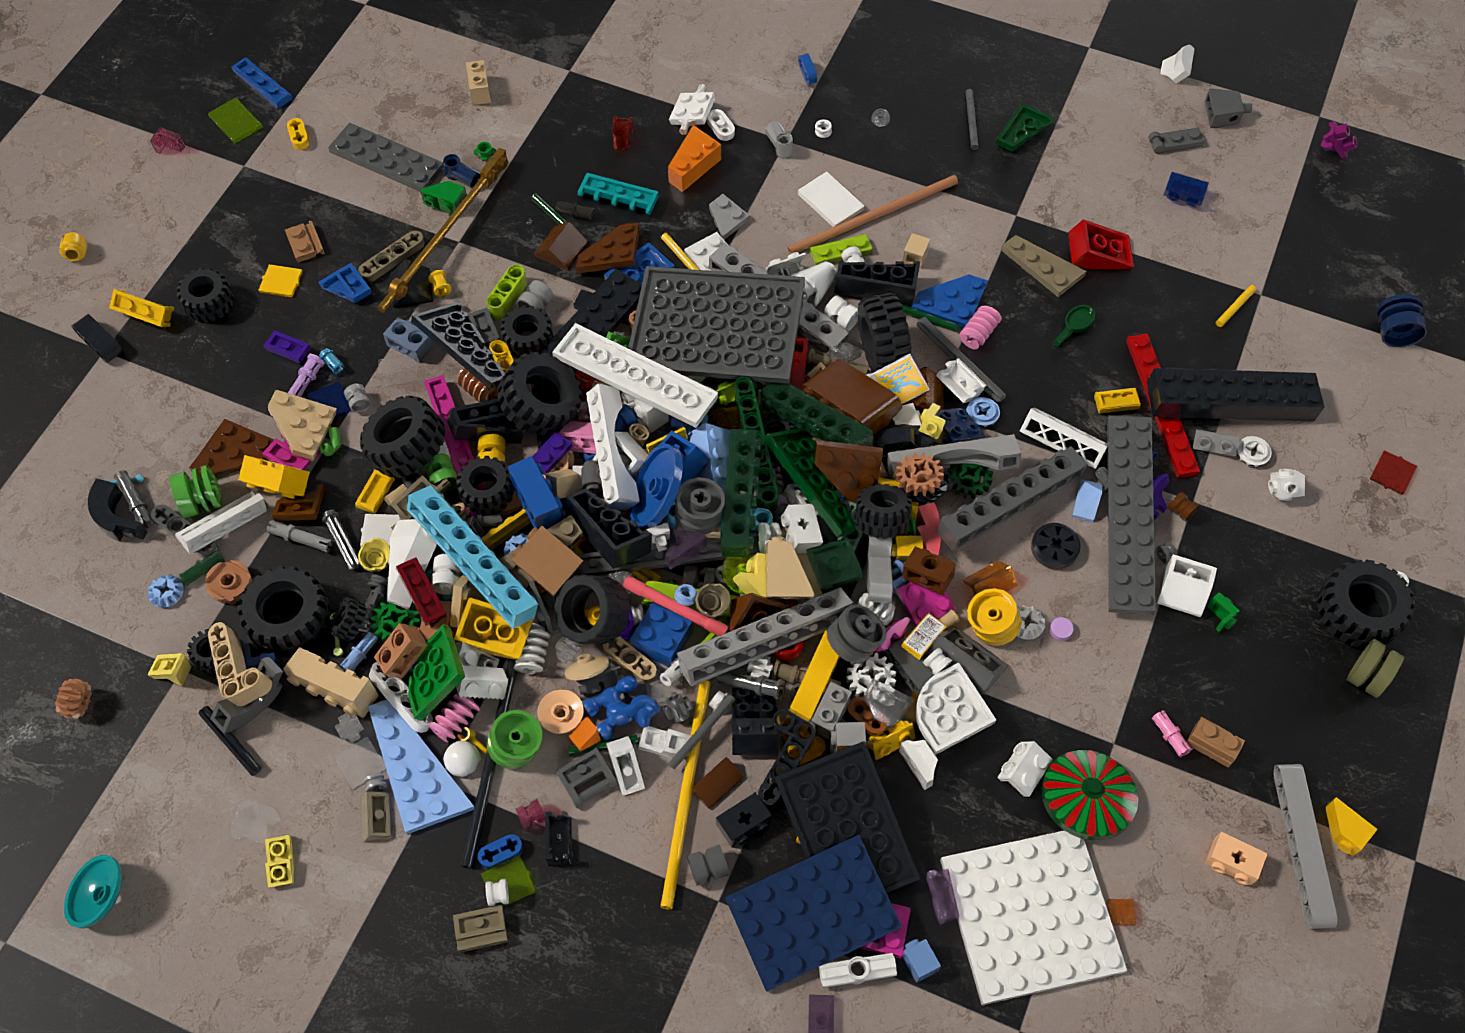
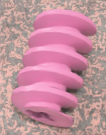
M989 306L979 307L960 332L961 341L969 348L978 349L979 345H983L985 340L988 339L989 334L997 327V323H1000L1002 320L1000 313Z
M455 694L453 697L455 702L449 701L447 703L449 709L443 708L441 710L443 716H435L437 723L430 722V729L446 743H448V737L455 740L456 737L453 731L462 732L459 724L468 725L465 717L474 718L471 710L480 711L479 706L473 699L465 698L464 696L460 697L459 694Z

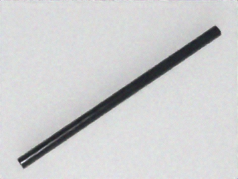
M509 658L505 673L508 679L505 698L503 700L499 699L495 720L502 713L509 711L518 672L514 670L516 659ZM488 750L461 867L466 869H473L497 764L491 759Z

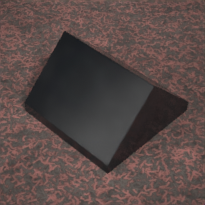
M405 259L390 274L391 282L395 278L400 279L413 262ZM421 265L406 284L408 288L406 295L400 300H393L394 308L433 302L432 285L428 279L430 275L429 268Z

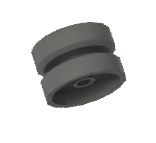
M697 477L684 482L679 487L676 495L674 517L677 524L684 531L693 535L708 534L718 528L722 521L725 505V495L722 488L716 482L707 478Z
M858 604L848 606L841 613L840 617L832 622L827 630V639L832 649L841 658L853 664H861L866 661L885 642L887 637L886 629L881 619L869 608Z

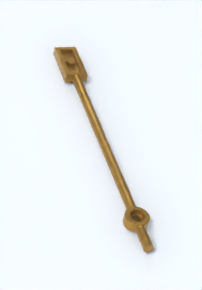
M499 148L480 171V180L400 279L395 278L391 282L388 295L377 307L380 312L384 313L394 299L400 300L406 295L408 290L406 284L483 187L489 188L498 179L502 170L506 169L508 165L506 150Z

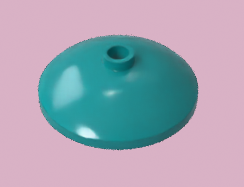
M108 855L96 856L86 862L74 876L67 890L64 902L65 918L71 926L79 929L89 928L101 921L113 908L122 886L121 866L115 858Z

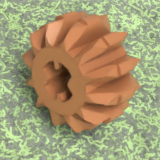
M80 679L64 681L62 687L59 688V693L56 695V712L71 719H78L80 716H83L85 710L88 709L89 702H91V685Z

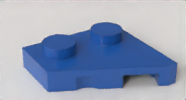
M352 263L318 282L322 289L353 303L372 294L371 289Z

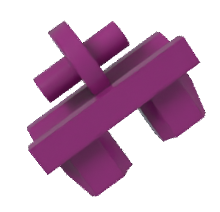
M1335 121L1330 122L1331 130L1323 136L1324 139L1321 146L1324 150L1331 149L1334 151L1336 149L1340 157L1345 158L1349 150L1357 148V139L1355 136L1345 138L1350 135L1347 123L1338 126Z

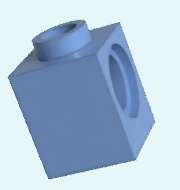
M915 939L905 945L906 949L903 951L902 957L916 983L939 971L941 965L926 939L921 942Z

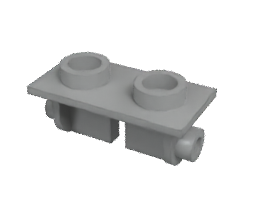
M1196 429L1193 449L1236 456L1240 437Z

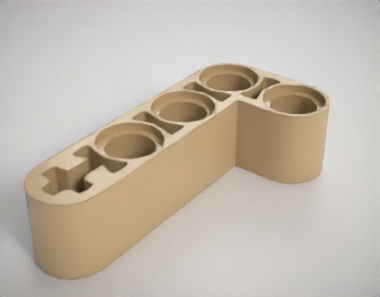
M222 622L212 625L208 631V638L221 695L237 706H244L267 694L272 687V680L256 668L246 669L238 633Z

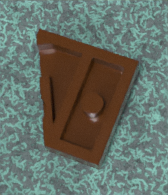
M323 484L317 485V490L307 494L304 493V497L295 495L294 499L284 497L277 500L272 514L274 521L317 520L325 493Z

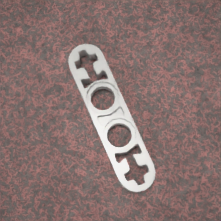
M374 663L369 673L370 680L414 731L421 733L428 731L430 728L429 723L433 721L431 713L422 721L414 719L412 708H407L402 704V702L410 703L408 686L401 678L385 675L378 663ZM395 686L399 691H391L388 687Z

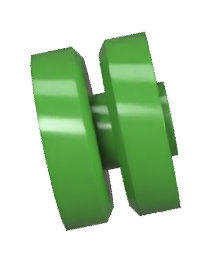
M510 710L502 713L494 721L487 738V750L491 759L499 766L507 769H518L527 765L534 758L542 742V729L538 720L530 713L522 710Z

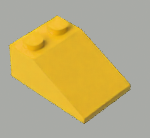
M469 597L454 641L455 643L464 642L489 655L520 660L534 618L512 629L490 603Z

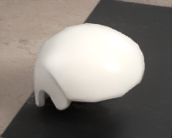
M457 741L451 744L443 758L446 770L452 775L460 777L473 773L481 760L479 749L468 741Z

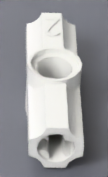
M893 953L864 958L856 956L851 960L819 966L822 988L851 983L861 984L864 981L897 976ZM854 965L861 966L864 974L861 976L854 975L851 967Z

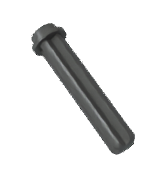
M335 510L326 511L323 514L322 521L329 527L349 569H359L361 564L359 563L358 555L339 520V513L335 512Z

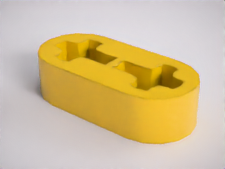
M300 118L290 119L287 122V129L292 145L296 150H304L309 146L305 125Z

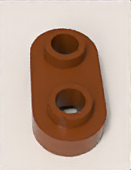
M855 697L849 702L848 714L850 718L855 722H865V731L869 735L879 737L886 733L888 720L872 703L863 697ZM857 709L864 710L860 714L855 712ZM878 723L880 727L873 728L872 725Z

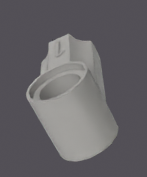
M775 120L769 122L765 127V133L775 146L776 154L781 158L790 157L793 153L792 135L785 132L779 122Z

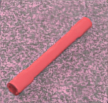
M629 575L622 585L625 589L691 620L717 636L725 634L729 627L712 617H706L688 606L679 604L676 600L648 587L645 583Z

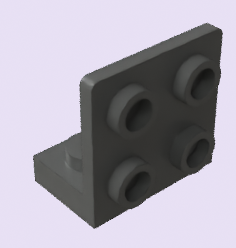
M533 580L530 581V590L527 592L534 596L538 603L536 614L539 618V624L551 636L561 633L554 616V604L559 591L554 596L547 591L539 594Z

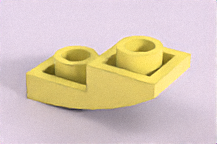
M291 835L265 839L267 855L265 866L268 888L294 883Z

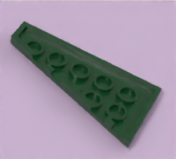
M810 427L767 434L763 440L769 447V450L780 461L782 467L786 469L793 481L805 494V497L812 503L818 514L830 527L831 531L837 538L852 534L856 527L848 509L842 506L840 502L842 497L840 492L835 491L833 483L815 465L817 442L810 437L812 432Z

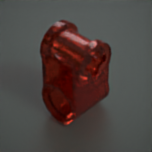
M614 116L612 139L615 150L625 151L629 148L634 128L633 117L628 119Z

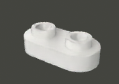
M711 110L707 117V124L720 140H731L735 135L733 123L722 110Z

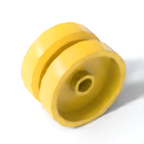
M996 588L983 590L976 594L969 603L967 609L968 620L977 638L983 643L991 646L1005 645L1013 641L1019 634L1022 625L1020 612L1012 596L1004 590Z

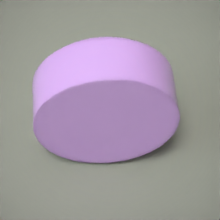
M1059 617L1052 621L1050 634L1054 639L1065 641L1071 637L1073 624L1070 620Z

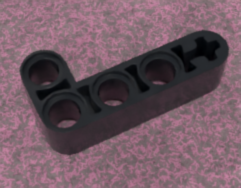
M789 707L778 710L773 717L774 725L789 735V738L759 788L758 796L766 805L774 804L781 797L778 786L773 790L774 795L770 798L766 796L768 793L766 790L774 782L776 783L774 777L778 776L776 773L777 767L783 766L787 771L797 768L817 735L816 724ZM781 713H788L790 715L791 723L789 725H784L780 722ZM802 725H807L811 728L812 734L810 737H803L801 735L800 727ZM789 746H796L799 749V757L793 758L789 755Z

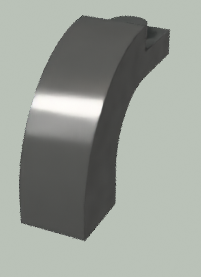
M270 657L261 659L257 668L272 680V687L267 694L244 706H237L227 699L217 702L210 719L224 734L252 721L279 694L282 688L279 680L283 671Z

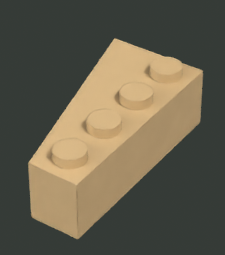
M300 647L283 669L288 676L287 680L297 687L301 684L306 687L305 690L311 695L317 697L319 694L325 697L324 700L334 707L337 705L343 707V711L352 717L358 715L364 718L369 711L368 706L373 705L379 697L369 678L363 676L360 679L354 671L349 669L344 672L342 668L331 661L325 664V660L322 657Z

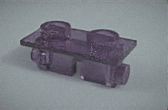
M949 869L940 872L936 870L928 871L926 881H928L930 893L933 895L934 917H937L939 924L959 918Z

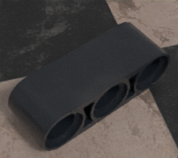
M87 314L71 325L77 335L105 363L110 362L124 352L119 343L91 315Z

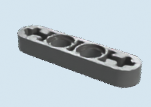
M158 505L151 511L153 521L175 539H177L176 533L192 525L166 505ZM160 514H163V515L166 514V516L168 517L169 520L166 521V519H164V518L161 517V516L159 517V515H160ZM183 523L180 530H172L174 524ZM213 541L206 545V547L212 548L211 551H205L201 548L194 552L204 560H212L218 556L220 550L217 543Z

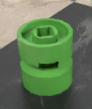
M443 453L435 455L433 457L434 460L424 466L429 482L437 487L447 478L448 482L452 485L443 493L450 492L457 487L456 480H458L450 457Z

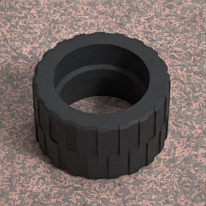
M576 575L568 579L561 586L554 604V616L558 629H560L564 637L576 643L606 644L607 642H612L625 630L630 617L629 597L624 587L611 577ZM595 591L600 602V614L596 624L590 628L585 618V603L591 592Z

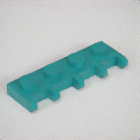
M590 173L586 174L578 190V196L582 197L584 193L594 195V200L596 201L600 197L612 200L611 204L614 206L618 202L629 204V209L633 211L635 207L644 208L648 215L651 214L659 197L658 191Z

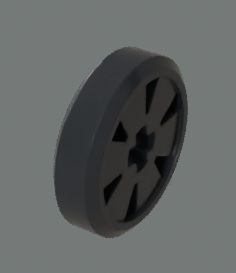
M1061 523L1042 525L1036 530L1031 541V550L1035 559L1043 566L1051 569H1063L1072 565L1076 561L1081 548L1079 537L1075 531ZM1052 543L1055 545L1058 543L1060 545L1059 549L1057 547L1053 548Z

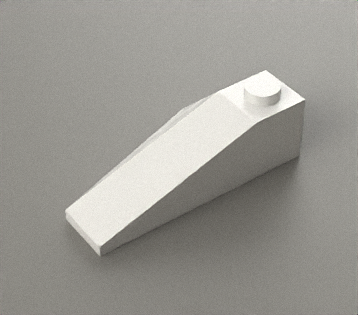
M416 519L398 520L389 539L390 556L388 558L387 601L407 610L412 603V599L396 571V566L417 557L425 572L437 545Z

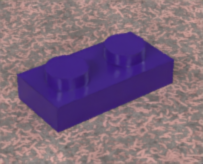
M275 330L264 344L265 350L299 364L311 349L308 343Z
M557 432L544 443L532 456L535 463L539 462L544 471L543 475L546 476V473H549L573 447V444Z

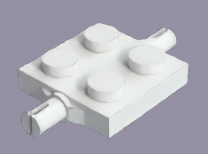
M699 84L695 93H680L669 121L671 125H682L679 130L682 135L687 134L690 126L705 124L716 97L714 92H704L706 90L704 84Z

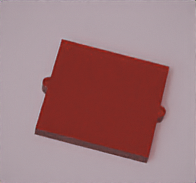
M1384 450L1373 470L1370 480L1384 486L1385 489H1391L1403 495L1417 465L1404 460L1402 456L1398 457Z

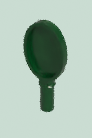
M1079 305L1071 309L1065 318L1066 329H1063L1061 334L1053 341L1054 345L1059 347L1073 332H1081L1089 328L1095 319L1094 309L1088 305Z

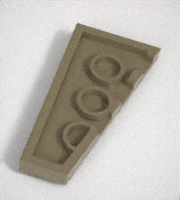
M1017 235L1013 236L1001 247V251L1057 297L1085 277V270Z
M572 515L547 529L569 549L584 535ZM513 551L498 559L503 565L507 566L513 577L522 583L525 590L530 587L529 582L533 579L512 562L514 558L512 555Z

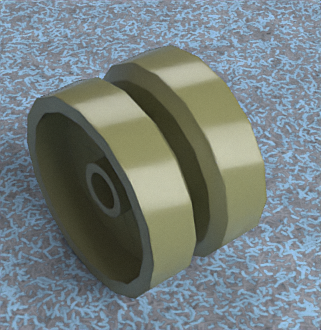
M1373 639L1354 664L1346 680L1359 687L1369 678L1365 686V692L1378 698L1395 678L1405 656L1391 650L1382 658L1386 649L1385 645Z

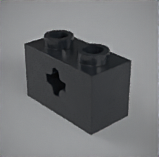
M754 792L717 816L716 825L732 848L735 845L742 846L748 842L749 836L755 832L762 833L769 828L772 815L757 793ZM741 819H744L745 821L749 820V824L746 825V823L744 822L741 823Z

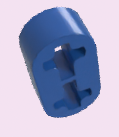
M809 54L799 55V67L806 84L817 83V73Z
M507 835L482 847L478 852V860L483 868L494 869L520 856L523 851V844L518 836ZM509 842L517 844L515 851L511 852L510 849H507ZM488 852L494 855L493 861L490 863L488 860H484Z

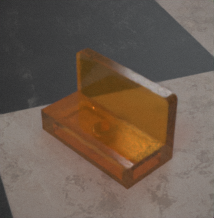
M996 561L963 579L964 584L972 588L974 596L986 589L996 588L1007 592L1018 586L1012 566L1001 561Z

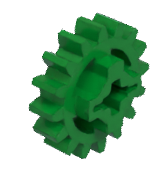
M381 602L382 608H375L376 616L371 617L372 623H374L371 625L373 632H375L378 639L382 637L383 643H385L399 623L414 627L421 625L420 615L414 604L407 610L391 602L387 605Z

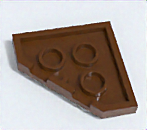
M639 222L619 225L580 253L576 264L578 274L635 266L641 229Z
M224 419L189 468L191 472L194 468H197L201 473V466L208 465L215 477L224 472L230 471L232 473L239 471L242 467L244 455L267 460L263 457L262 453L274 439Z
M817 440L815 465L848 501L856 504L857 495L862 489L878 484L883 448Z

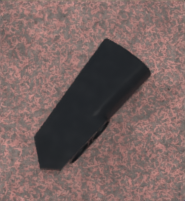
M835 424L834 432L831 435V442L883 448L882 456H888L890 452L930 447L934 443L935 438L920 432V425H887L884 430L876 433V439L869 444L865 440L860 441L854 436L853 433L855 431L852 425Z

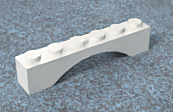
M597 384L586 395L596 456L600 469L603 496L607 507L627 511L640 501L636 482L624 466L615 441V421L622 408L620 391L615 387Z

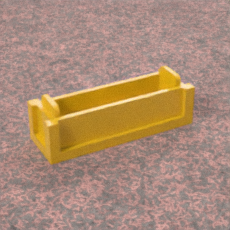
M113 289L109 309L160 327H170L171 323L169 321L172 311H174V307L148 301L126 293V290Z

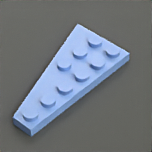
M388 700L368 706L406 834L474 810L473 804L421 737L407 724Z

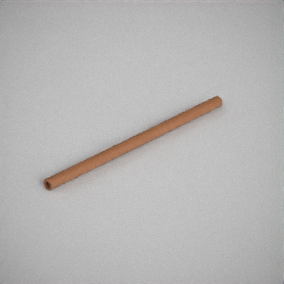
M952 175L788 246L789 254L801 252L956 185L958 184V179L955 175Z

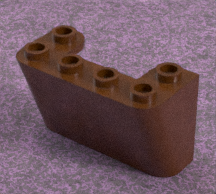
M836 359L802 385V393L805 395L806 404L811 409L820 410L824 408L832 410L839 419L847 420L851 423L855 431L853 434L860 441L865 440L869 444L876 439V433L884 430L902 409L901 400L895 393L841 359Z

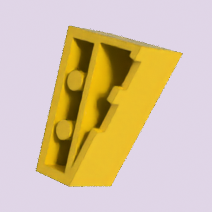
M244 455L238 480L247 482V487L255 489L263 487L265 492L273 494L282 492L281 496L294 499L295 495L304 497L310 472Z

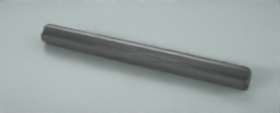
M925 317L919 319L917 327L953 361L959 358L987 385L984 391L996 403L1004 400L1006 394Z

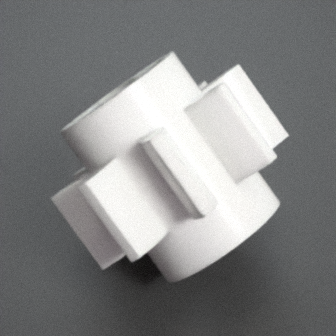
M764 656L750 662L747 672L753 677L764 675L770 679L774 669V664L770 663L771 657Z

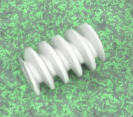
M532 623L520 660H515L514 670L525 674L543 671V667L538 664L545 663V659L540 656L547 654V651L543 648L548 647L549 643L545 640L551 637L548 632H545L543 626Z

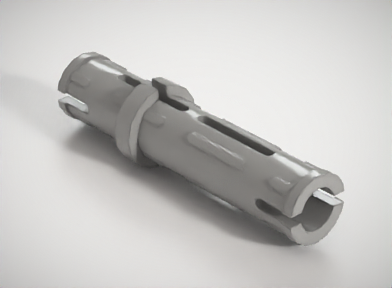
M271 520L269 524L272 527L267 526V533L274 534L283 537L285 541H295L329 553L331 550L328 546L332 547L333 545L331 539L296 529V526L291 524L287 526Z

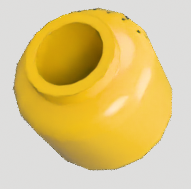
M69 232L64 234L59 245L61 256L73 262L82 260L87 252V240L79 233Z

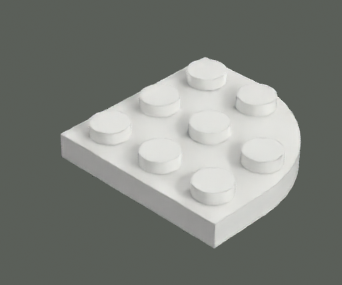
M959 662L930 678L923 686L916 705V719L919 729L935 755L996 722V718Z

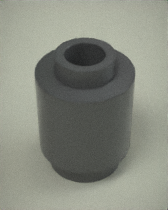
M591 460L585 462L581 468L582 489L586 488L591 493L597 494L603 489L598 461Z

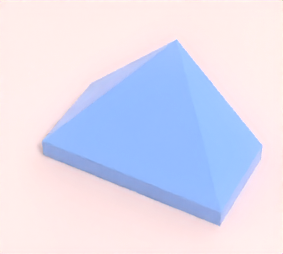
M1083 479L1080 480L1072 517L1090 522L1094 521L1102 495V484Z

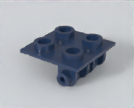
M963 408L939 410L937 416L946 420L943 428L946 434L941 440L943 445L986 437Z

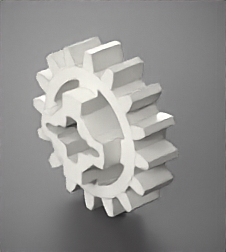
M875 653L874 657L870 656L861 664L850 663L851 668H847V675L849 676H847L846 683H851L850 691L856 690L855 697L863 695L867 700L868 697H872L873 702H876L877 696L885 699V692L891 694V686H895L896 682L893 679L896 676V671H891L892 663L886 664L887 657L884 656L882 659H879L878 653Z

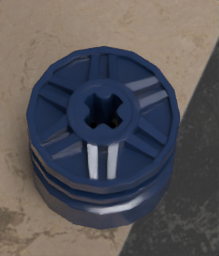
M1411 294L1395 295L1385 299L1378 305L1377 314L1383 343L1391 347H1406L1416 344L1426 337L1428 332L1422 300L1418 296Z

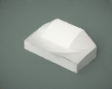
M1189 44L1182 47L1175 55L1163 60L1160 74L1170 77L1176 84L1189 76L1194 48Z
M906 740L901 743L899 752L924 790L931 787L938 759L926 741L913 742Z

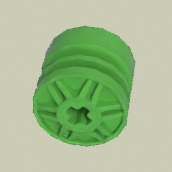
M208 465L201 466V473L197 468H194L192 470L193 479H190L186 472L169 477L174 500L183 518L187 519L199 515L200 504L203 505L207 512L212 510L211 503L215 509L222 508L221 489L217 478Z

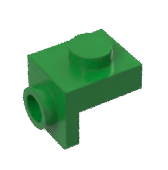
M1220 592L1216 594L1207 607L1222 620L1216 630L1218 632L1224 628L1229 630L1237 622L1235 617L1240 610L1233 605L1229 598L1224 597Z

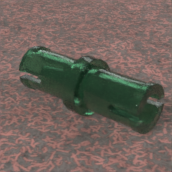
M216 550L203 560H197L194 566L180 573L179 576L188 586L201 576H206L214 565L225 562V559Z

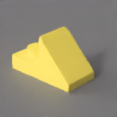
M756 553L748 559L746 565L747 573L741 572L733 580L745 594L754 593L766 597V554Z
M182 653L157 655L148 676L153 679H168L182 686L191 669V664L186 655Z

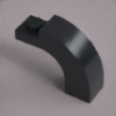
M96 478L89 491L88 510L102 532L119 542L123 536L129 539H135V537L144 539L147 531L140 522L118 517L115 514L117 504L123 495L117 484Z

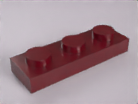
M417 557L397 565L396 571L425 626L446 617V612Z

